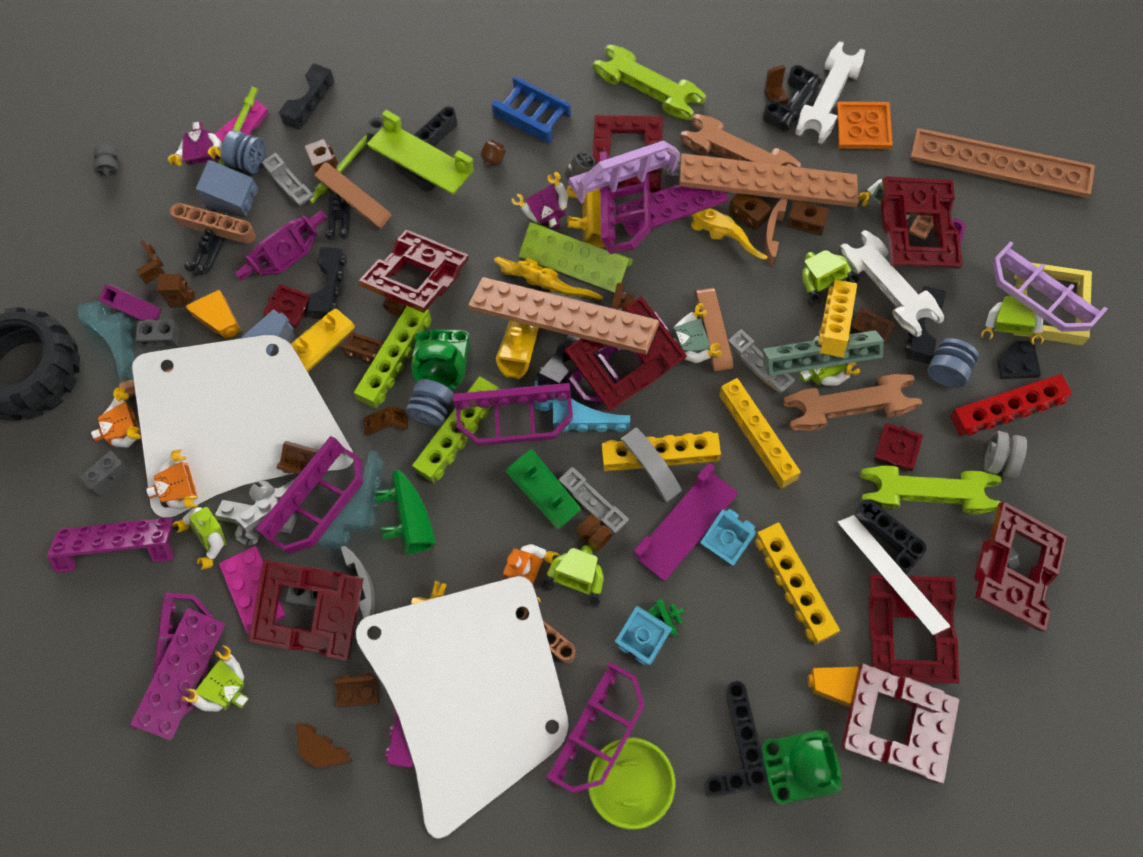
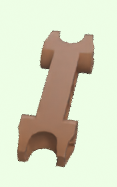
M694 114L692 124L700 131L696 133L683 131L680 135V140L686 146L703 156H706L711 151L726 159L801 167L800 162L787 152L778 148H774L771 153L723 131V123L709 116Z
M892 374L882 376L876 380L877 386L820 396L817 388H810L784 397V406L797 407L804 414V416L790 421V430H819L827 427L826 419L883 409L887 417L901 416L916 410L922 405L921 399L907 398L901 392L902 388L913 384V381H915L914 375Z

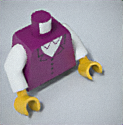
M201 122L192 123L193 132L184 133L177 152L170 155L168 160L171 166L175 163L177 166H181L182 160L189 165L207 163L208 160L217 161L221 157L222 142L215 134L203 129Z
M558 172L554 173L556 180L552 178L551 174L548 175L547 179L551 185L527 198L526 203L523 202L524 197L521 194H517L520 202H516L514 198L511 199L514 205L521 206L520 209L529 219L537 224L549 225L551 230L560 228L561 225L558 219L566 215L568 193L563 184L559 182L561 176Z

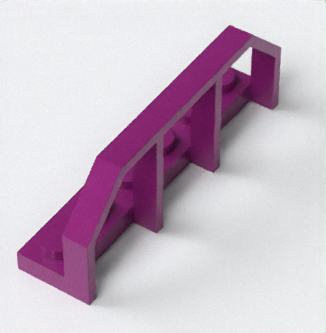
M607 151L600 153V162L610 159ZM646 173L644 183L619 188L615 192H612L609 186L600 188L601 240L609 254L635 249L651 232L649 173ZM644 192L645 209L618 215L613 214V211H615L613 199ZM645 218V225L629 242L614 245L616 234L613 225Z
M653 311V312L656 314V316L659 318V320L662 322V324L665 326V324H664L663 321L660 319V317L657 315V313H656L655 311ZM607 345L593 356L598 363H601L616 384L620 379L607 360L611 358L610 354L613 351L617 353L622 348ZM633 352L639 360V362L643 365L644 363L641 361L638 355L635 352ZM577 368L568 375L567 383H570L582 400L603 403L598 397L585 395L578 385L582 381L581 377L583 375Z
M570 383L453 394L457 429L477 446L556 439L573 420ZM567 399L569 415L553 432L536 434L533 401L544 403L548 400L564 401ZM529 402L531 434L501 437L499 406H507L512 403L522 405ZM490 405H494L496 437L478 439L462 426L461 410H467L470 407L487 408Z
M330 436L258 525L256 530L272 544L288 554L314 546L363 484L362 459L345 449L336 438ZM341 453L353 459L355 467V478L344 492L321 479ZM317 483L340 496L322 520L299 507ZM295 511L318 524L307 539L284 545L274 539Z
M164 594L161 604L152 679L170 644L167 640H172L174 634H171L173 622H169L170 614H174L176 604L172 600L191 601L202 614L214 618L195 595ZM208 663L200 678L201 683L207 677ZM191 704L187 707L182 718L196 706Z
M609 662L601 681L591 699L588 700L585 710L574 730L569 735L568 741L552 770L548 773L547 779L560 785L573 794L604 784L645 706L635 675ZM616 673L630 679L634 686L639 708L631 723L599 705L605 703L609 695L606 692L610 685L614 686L619 676ZM599 712L628 728L612 758L583 742L588 734V731L585 729L589 722L594 723ZM577 744L609 762L604 774L598 781L574 788L562 781L567 772V769H565L567 762H572L578 752L575 749Z

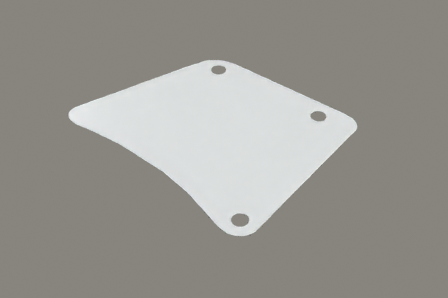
M262 335L149 352L139 355L133 362L132 370L148 487L156 485L154 475L158 474L159 469L171 457V452L182 449L180 452L181 457L186 456V460L180 462L188 463L198 498L194 499V504H200L215 495L245 484L290 475L276 469L285 441L319 450L327 439L332 436L345 449L353 452L290 343L280 337ZM269 344H276L278 346L279 352L277 355L269 356L267 354L266 348ZM164 360H171L174 366L170 372H164L161 369V363ZM341 453L328 471L348 468L352 464L353 459ZM159 496L150 498L151 508L161 517H173L190 509L165 508L161 505Z
M516 576L367 616L359 623L356 630L357 642L384 684L399 715L417 773L424 823L428 833L433 837L443 838L449 835L554 753L564 742L568 730V716L537 597L532 583L525 577ZM524 606L529 610V617L521 621L516 617V610ZM371 626H377L381 629L379 639L371 640L368 638L367 631ZM556 720L558 722L559 730L557 733L549 734L546 732L545 725L547 721Z

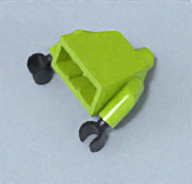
M822 251L817 255L809 252L805 256V268L802 271L806 291L810 294L808 303L813 306L812 298L817 299L818 304L821 300V296L815 293L814 290L819 292L834 284L835 279L842 280L848 277L846 282L857 283L859 281V275L851 272L852 268L843 256L832 254L829 251Z
M584 545L581 551L572 548L568 553L555 558L547 572L548 577L542 579L540 583L541 587L543 588L546 582H550L548 591H551L554 588L552 581L554 578V582L588 595L593 592L592 596L588 599V605L590 606V600L595 598L598 601V607L600 604L598 595L601 594L604 576L601 566L597 564L598 558L592 555L593 549L590 546Z

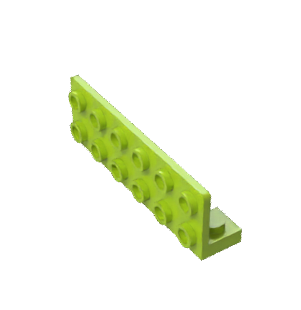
M388 110L382 113L384 126L368 142V147L452 195L458 191L474 172L472 157L459 150L454 155L455 159L404 131L401 127V118Z
M532 222L529 223L519 253L521 258H530L540 265L614 293L617 283H621L627 266H631L633 262L632 258L618 253L609 254L607 250Z

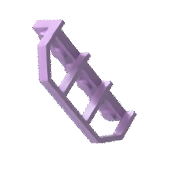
M661 141L601 161L589 172L569 178L568 183L580 203H583L588 192L609 186L612 192H615L618 182L635 176L641 182H644L647 172L667 165L672 172L675 171L680 153L676 147Z
M1010 241L992 262L997 286L1061 332L1089 331L1108 308L1104 307L1100 311L1071 291L1074 288L1073 284L1067 288L1042 271L1046 265L1042 263L1038 268L1013 251L1011 247L1014 243ZM1001 265L1015 273L1020 279L1026 281L1019 290L1004 280ZM1030 284L1034 289L1039 290L1055 303L1046 310L1022 292ZM1060 305L1083 323H1065L1053 315L1052 312Z

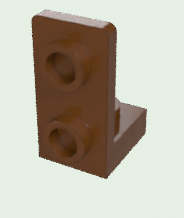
M784 65L768 70L764 89L768 101L774 100L780 104L788 103V97L782 87L785 72Z
M142 240L140 242L152 261L136 271L147 284L158 278L159 274H165V272L161 268L164 264L160 258L153 255L156 251L152 245H147Z
M394 406L384 408L363 419L364 434L367 436L389 426L402 431L408 429L405 410Z

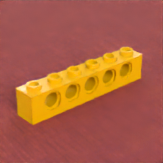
M835 279L834 286L829 287L818 345H821L820 353L844 358L849 338L857 283Z
M736 378L721 386L720 398L779 487L782 489L798 480L801 471L739 379Z
M707 431L699 435L686 433L676 437L674 435H666L663 438L646 437L655 449H665L664 453L659 454L667 466L720 461L721 450L718 433ZM608 440L602 443L604 471L643 468L635 455L629 452L622 441ZM700 444L704 449L698 450L694 446ZM682 446L685 450L677 451L675 448ZM624 451L627 455L621 457L617 453Z
M778 522L759 531L756 535L755 544L759 551H763L765 554L767 566L775 572V580L786 592L784 596L787 602L792 604L796 610L794 614L799 623L802 622L806 628L805 634L808 640L813 641L814 645H817L837 635L840 631L838 625L780 523ZM777 545L780 548V551L774 552L771 550L770 546ZM780 563H787L790 569H782ZM790 581H798L800 587L794 588L791 586ZM800 599H808L810 606L802 605ZM810 617H818L820 624H813Z

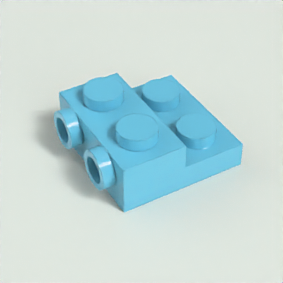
M728 509V511L722 510L700 543L734 566L757 534V531L754 530L755 525L747 520L743 523L737 519L739 515L736 512Z
M636 606L615 642L619 644L618 648L628 654L630 651L636 655L635 659L643 665L647 663L650 665L661 650L672 628L639 606Z

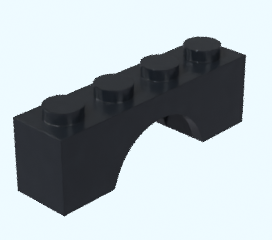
M313 63L305 74L310 86L309 91L299 99L287 100L278 112L284 124L299 130L307 123L309 116L316 110L317 105L325 97L326 92L335 81L331 69Z
M320 247L317 263L320 270L328 275V281L323 289L310 295L308 312L312 319H322L333 309H338L337 298L341 295L340 282L344 279L343 266H346L347 257L341 248Z
M924 286L921 292H917L919 295L924 291H928L942 310L946 291ZM928 317L920 318L917 321L922 329V335L916 337L908 332V335H911L905 345V351H907L906 359L929 364L933 358L937 339L932 337L925 328V320Z
M570 335L566 336L565 341L558 345L555 354L549 356L547 364L541 366L538 370L537 376L539 378L537 385L567 383L569 370L564 366V363L570 360V358L566 354L565 349L580 338Z

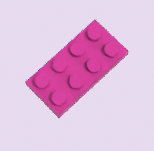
M257 546L219 563L245 630L249 635L263 563ZM280 599L275 622L287 617Z

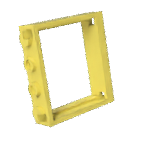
M1032 263L1033 265H1035V266L1038 267V268H1039V266L1041 265V264H1037V263ZM1051 265L1044 267L1042 271L1055 280L1076 282L1077 295L1091 304L1092 271ZM1015 274L1014 279H1017V283L1014 287L1019 290L1026 281L1020 279ZM1028 287L1024 290L1026 296ZM1076 317V323H1083ZM1043 325V332L1040 335L1044 340L1083 346L1090 338V330L1061 332L1055 327ZM1034 332L1032 335L1014 333V335L1031 338L1034 335Z

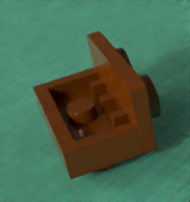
M861 307L854 322L851 324V328H853L852 332L855 334L876 330L885 344L896 323Z
M351 332L346 344H341L340 348L345 356L351 359L356 357L364 363L371 364L384 342Z
M285 441L276 469L282 470L284 473L299 475L319 450Z

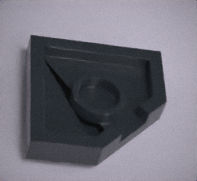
M1015 341L997 362L1000 380L1039 378L1041 375L1035 343L1032 345L1030 341Z

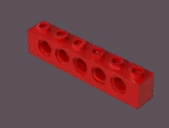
M1059 374L956 408L950 415V418L959 436L966 434L972 436L981 429L990 430L999 423L1007 424L1012 422L1014 418H1025L1030 416L1032 412H1043L1048 410L1050 406L1056 405L1058 407L1064 405L1073 393L1063 375ZM973 416H976L980 421L975 420Z

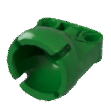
M463 330L419 331L415 335L416 344L411 361V373L414 380L417 382L424 378L438 382L450 390L455 389L465 377L468 353L471 350L469 333Z
M814 730L778 739H769L764 742L762 751L768 783L772 796L777 803L792 804L831 796L842 789L840 782L842 774L838 756L833 743H829L830 736L825 730ZM776 743L779 751L776 755H773L771 747ZM783 788H786L789 792L787 800H784L781 796Z

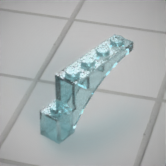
M100 301L78 305L80 323L86 329L91 328L101 335L110 346L118 367L119 379L122 382L133 379L132 361H134V354L131 350L133 338L130 334V329H132L130 318H127L123 312L110 314L108 308Z
M369 451L363 473V484L317 543L322 548L341 549L342 546H346V543L349 542L350 533L348 530L371 531L372 525L375 524V513L373 512L374 506H377L378 503L375 502L374 491L380 487V476L378 475L379 470H382L383 459L380 458L377 451Z

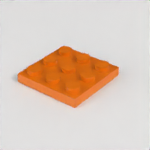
M837 102L838 149L892 148L889 102Z

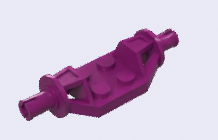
M319 210L309 219L302 214L300 218L287 222L258 243L249 255L246 254L247 264L234 273L242 282L243 279L253 272L259 276L283 272L310 252L314 238L318 235L315 227L327 220V216H325L322 210ZM307 230H309L310 232L308 233V235L306 236V238L303 240V238H302L301 236H302ZM265 262H268L270 264L268 266L258 268L259 265Z

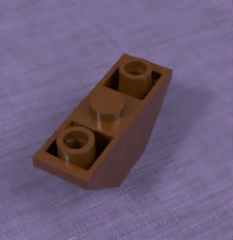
M300 722L297 723L299 756L320 770L352 763L353 759L349 757L350 752L342 746H339L337 749L332 745L333 740L325 734L322 736L316 734L317 729L308 722L305 725Z

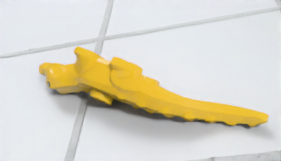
M711 208L691 215L693 217V222L691 223L693 230L702 231L705 229L710 232L711 239L721 240L724 236L733 238L752 256L761 260L767 259L765 254L757 251L751 245L741 227L735 224L729 216L723 215Z
M501 257L494 259V263L501 267L503 274L522 276L531 285H539L543 289L546 288L551 292H560L563 295L593 298L597 301L603 300V296L593 291L566 285L557 278V272L550 268L540 267L536 261L530 258H526L525 261H519L518 263Z

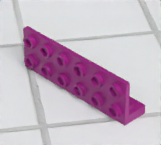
M679 184L650 194L651 229L728 202V196L724 191L682 187ZM644 197L616 206V215L645 209ZM645 218L622 222L628 236L636 235L645 225Z
M708 463L700 472L694 486L650 537L646 536L634 550L633 557L663 581L669 578L710 529L720 512L725 510L738 495L735 489L714 474L715 466L711 463Z
M162 517L158 519H143L140 521L60 529L57 531L46 556L55 573L75 571L77 565L72 556L147 548L153 562L173 560L174 553L168 540L173 528L172 524L175 520L174 517Z
M190 608L185 610L128 728L135 731L141 729L167 740L173 738L189 702L183 701L181 697H190V692L185 689H196L225 623Z

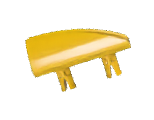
M567 186L568 198H577L572 188ZM600 189L586 193L585 200L582 203V218L568 216L567 228L582 229L583 242L603 248L605 245L601 240Z
M333 309L293 341L291 346L297 353L307 373L344 341L354 330L355 325L338 309Z
M509 321L496 356L497 365L507 378L520 379L527 372L539 327Z

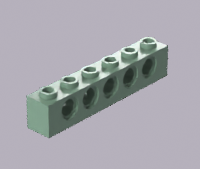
M876 330L850 334L844 358L820 353L821 345H818L819 340L763 349L764 367L768 375L773 376L883 358L884 340Z

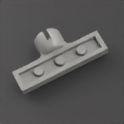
M296 478L280 488H274L269 482L263 480L258 481V484L262 486L260 488L253 484L249 495L255 504L234 517L236 523L246 533L256 528Z
M222 500L215 513V518L220 521L236 523L234 517L253 505ZM293 513L279 532L291 534L297 520L295 513ZM238 526L235 536L244 545L251 539L248 545L252 546L258 542L261 533L256 528L246 533Z

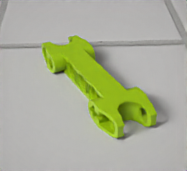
M607 45L605 54L611 61L595 60L593 63V70L605 81L613 85H617L619 81H622L663 102V110L674 117L691 120L694 111L687 103L692 102L700 105L706 101L705 93L693 83L682 79L677 84L636 63L635 55L625 48Z
M878 466L865 468L860 471V478L873 481L878 487V492L862 494L860 503L864 500H871L882 509H897L900 507V501L962 504L963 513L979 515L996 512L998 503H1000V501L989 499L985 495L984 488L998 486L1001 483V477L982 471H964L961 473V479L899 476V468L895 466Z

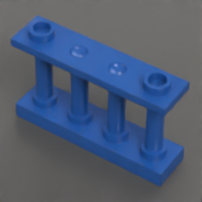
M513 76L514 90L504 102L493 101L491 104L493 115L550 144L553 140V125L562 114L570 118L571 104L527 83L524 79ZM519 93L528 96L518 109L509 107ZM533 100L542 103L532 117L523 114ZM547 107L556 110L546 124L537 121Z

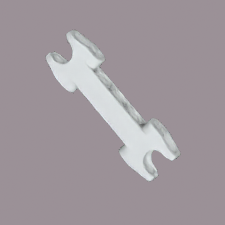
M840 41L831 50L824 69L829 70L830 73L814 106L804 105L800 113L795 135L800 136L806 129L810 128L815 129L819 133L817 143L822 144L831 134L838 117L831 114L848 77L857 79L866 50L861 49L853 56L846 55L842 51L844 43Z
M865 230L861 232V239L864 243L862 248H852L845 243L840 245V251L852 268V271L857 274L865 271L897 307L893 310V316L902 328L912 335L919 337L922 335V329L917 322L920 318L928 317L939 324L944 321V315L935 298L928 291L918 295L893 266H890V263L885 259L889 255L888 249L878 237Z

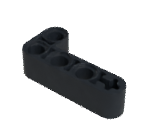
M871 500L862 501L856 509V518L900 553L894 562L905 574H908L927 551L926 543ZM878 521L884 522L886 524V528L881 527L878 524ZM894 534L901 535L903 540H897ZM911 547H916L919 550V554L914 553ZM899 561L905 562L907 568H902L899 565Z

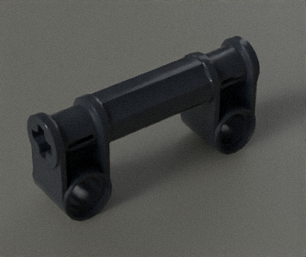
M801 65L792 66L787 83L790 87L797 89V93L787 107L774 100L768 101L765 105L763 120L783 132L789 131L791 123L798 118L804 105L807 104L815 93V88L821 84V76Z

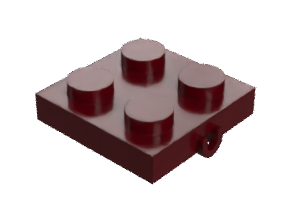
M279 284L273 296H269V303L263 315L266 316L273 309L278 314L282 312L288 318L291 326L297 329L308 309L310 294Z
M885 422L874 460L912 472L923 435L908 430L906 426L898 427Z

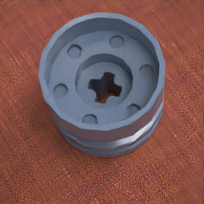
M230 131L225 136L221 147L223 164L235 169L240 168L252 174L257 173L261 169L262 161L265 160L266 156L264 140L239 131Z
M946 338L941 340L935 356L927 369L928 374L939 384L951 388H962L967 384L972 373L971 370H973L979 358L978 351L969 343L959 339Z
M420 379L415 384L412 392L414 397L410 398L405 412L408 416L423 424L437 427L442 426L447 415L446 409L450 407L453 400V392L438 382Z

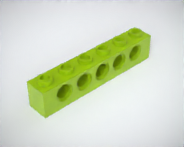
M406 306L354 391L357 400L376 409L385 401L387 391L394 386L396 376L403 371L405 361L413 354V348L416 344V333L425 330L431 324V316L428 309L422 313ZM385 369H389V371L385 373L382 372ZM380 384L379 387L373 388L374 385Z
M479 376L468 392L499 389ZM492 405L487 408L470 407L467 410H461L462 426L474 434L479 422L488 416ZM456 408L412 465L417 474L433 484L436 480L442 478L445 468L448 464L451 465L454 462L456 453L459 449L462 450L467 443L468 438L461 432H454L457 429ZM469 413L474 414L471 418L465 417ZM446 443L452 444L448 448H443L444 444ZM440 458L438 463H432L433 459Z

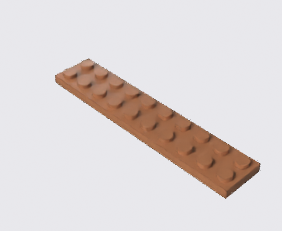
M920 128L916 130L910 156L911 161L1089 198L1091 195L1095 165Z
M681 154L679 186L850 207H856L858 204L857 174Z
M482 277L468 304L469 310L645 355L649 350L659 325V320L485 277Z

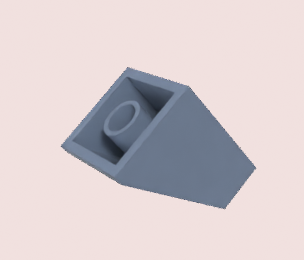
M208 160L196 191L207 209L246 217L252 207L254 196L258 193V187L253 178Z
M273 309L240 339L274 335L291 344L296 337L292 332L294 328L288 322V318L282 312L278 314ZM269 344L266 352L269 356H275L278 354L279 348L276 344Z

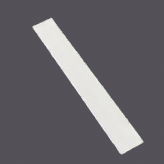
M855 515L838 522L933 635L951 627Z

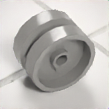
M996 430L987 447L984 471L992 474H998L1001 471L1002 476L1015 479L1021 471L1026 456V437L1013 435L1009 438L1008 433Z

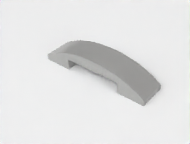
M276 153L262 161L269 174L297 205L301 206L314 197L310 190L293 175Z
M740 329L728 340L729 345L754 374L767 385L782 393L795 382V379L788 373L769 376L764 367L763 353L754 345L755 341Z
M637 427L621 438L629 452L635 455L655 483V488L665 502H668L682 491L663 458Z
M571 467L559 479V482L573 498L590 514H594L601 521V524L606 525L613 533L616 534L629 521L616 506L613 507L592 488L574 467Z
M342 546L341 550L350 570L356 568L358 576L364 578L362 588L366 599L359 602L363 618L374 615L375 594L371 579L355 554L346 546Z

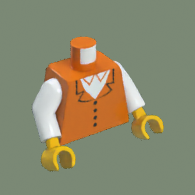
M116 388L114 390V399L111 405L99 416L98 421L101 428L91 432L96 442L105 439L111 446L128 448L134 441L142 439L133 409L124 402L129 397L127 393H123L125 391L124 388Z
M182 449L171 452V457L159 469L158 474L154 475L156 485L148 487L147 494L149 498L159 496L160 501L167 503L169 507L181 510L198 507V504H194V499H197L198 495L188 463L180 462L186 460V456L181 457L180 452Z
M532 544L523 546L520 550L514 548L507 558L503 576L505 579L516 576L525 577L533 585L543 562L542 559L544 558L547 563L552 564L553 555H560L557 552H546L545 549Z

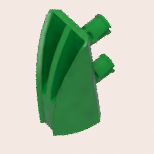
M532 448L505 470L510 478L557 529L562 527L581 510L579 505Z
M399 470L394 471L391 478L392 489L374 491L376 503L393 501L395 503L398 526L381 527L382 540L400 537L404 555L434 548V544H436L434 532L421 498L407 477Z

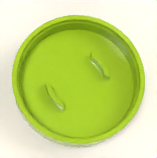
M628 738L604 784L589 789V794L597 812L610 824L628 830L642 829L656 823L669 809L675 793V775L670 761L657 746L646 740ZM622 739L610 743L601 752L612 758ZM596 756L589 771L588 783L600 780L609 762Z

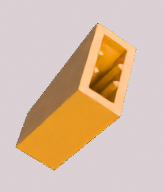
M220 290L186 305L194 318L224 339L234 337L237 333L241 332Z
M859 667L813 668L807 676L808 686L812 687L813 694L850 708Z

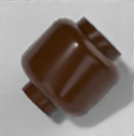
M492 139L491 142H485L480 156L484 159L483 163L492 167L494 164L500 165L506 153V150L503 148L504 145Z

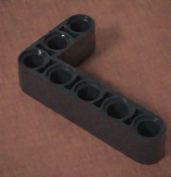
M451 106L442 108L413 136L435 147L457 126L455 109ZM394 162L396 170L421 190L429 192L435 188V184Z
M740 681L731 682L725 693L743 770L709 777L704 783V791L711 798L756 790L763 787L768 780L747 690ZM732 687L739 688L741 696H733L730 689ZM737 708L744 709L746 717L739 718L735 710ZM741 730H749L751 732V739H743L741 737ZM747 751H753L756 754L757 759L755 762L747 760ZM757 772L761 775V784L752 782V773ZM731 777L740 779V788L735 789L730 785ZM716 781L720 786L719 792H711L708 788L709 782Z

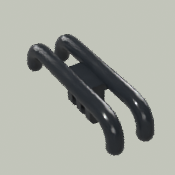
M329 189L328 231L325 235L329 240L334 239L336 220H342V230L339 234L341 238L347 239L349 236L350 205L344 200L342 203L340 196Z
M225 212V213L222 214V215L230 216L227 212ZM207 228L201 237L202 240L198 243L199 248L191 264H184V268L189 272L197 268L201 275L209 273L225 238L220 236L216 238L213 232ZM203 254H210L205 266H198Z

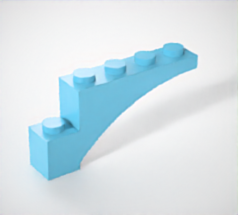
M567 399L564 401L548 400L544 403L534 401L535 409L540 411L553 409L554 430L569 415ZM571 399L573 420L562 432L577 430L578 432H586L588 430L624 432L630 430V416L597 411Z

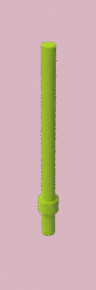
M251 87L248 96L245 97L242 103L243 108L233 130L240 132L249 110L255 103L254 98L258 91L256 87ZM220 157L218 164L225 166Z
M367 134L336 167L338 172L341 173L368 144ZM319 183L312 193L314 197L308 201L313 204L320 195L323 196L326 193L328 187L323 183Z

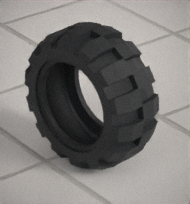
M21 307L6 308L5 313L0 314V361L10 350L21 344L29 342L43 343L42 359L36 370L25 380L17 384L0 387V419L15 421L21 420L22 416L25 419L42 416L43 410L47 408L55 409L63 402L61 397L66 391L71 393L77 382L74 373H79L80 371L78 345L66 328L56 318L50 317L46 312L32 308L25 310Z

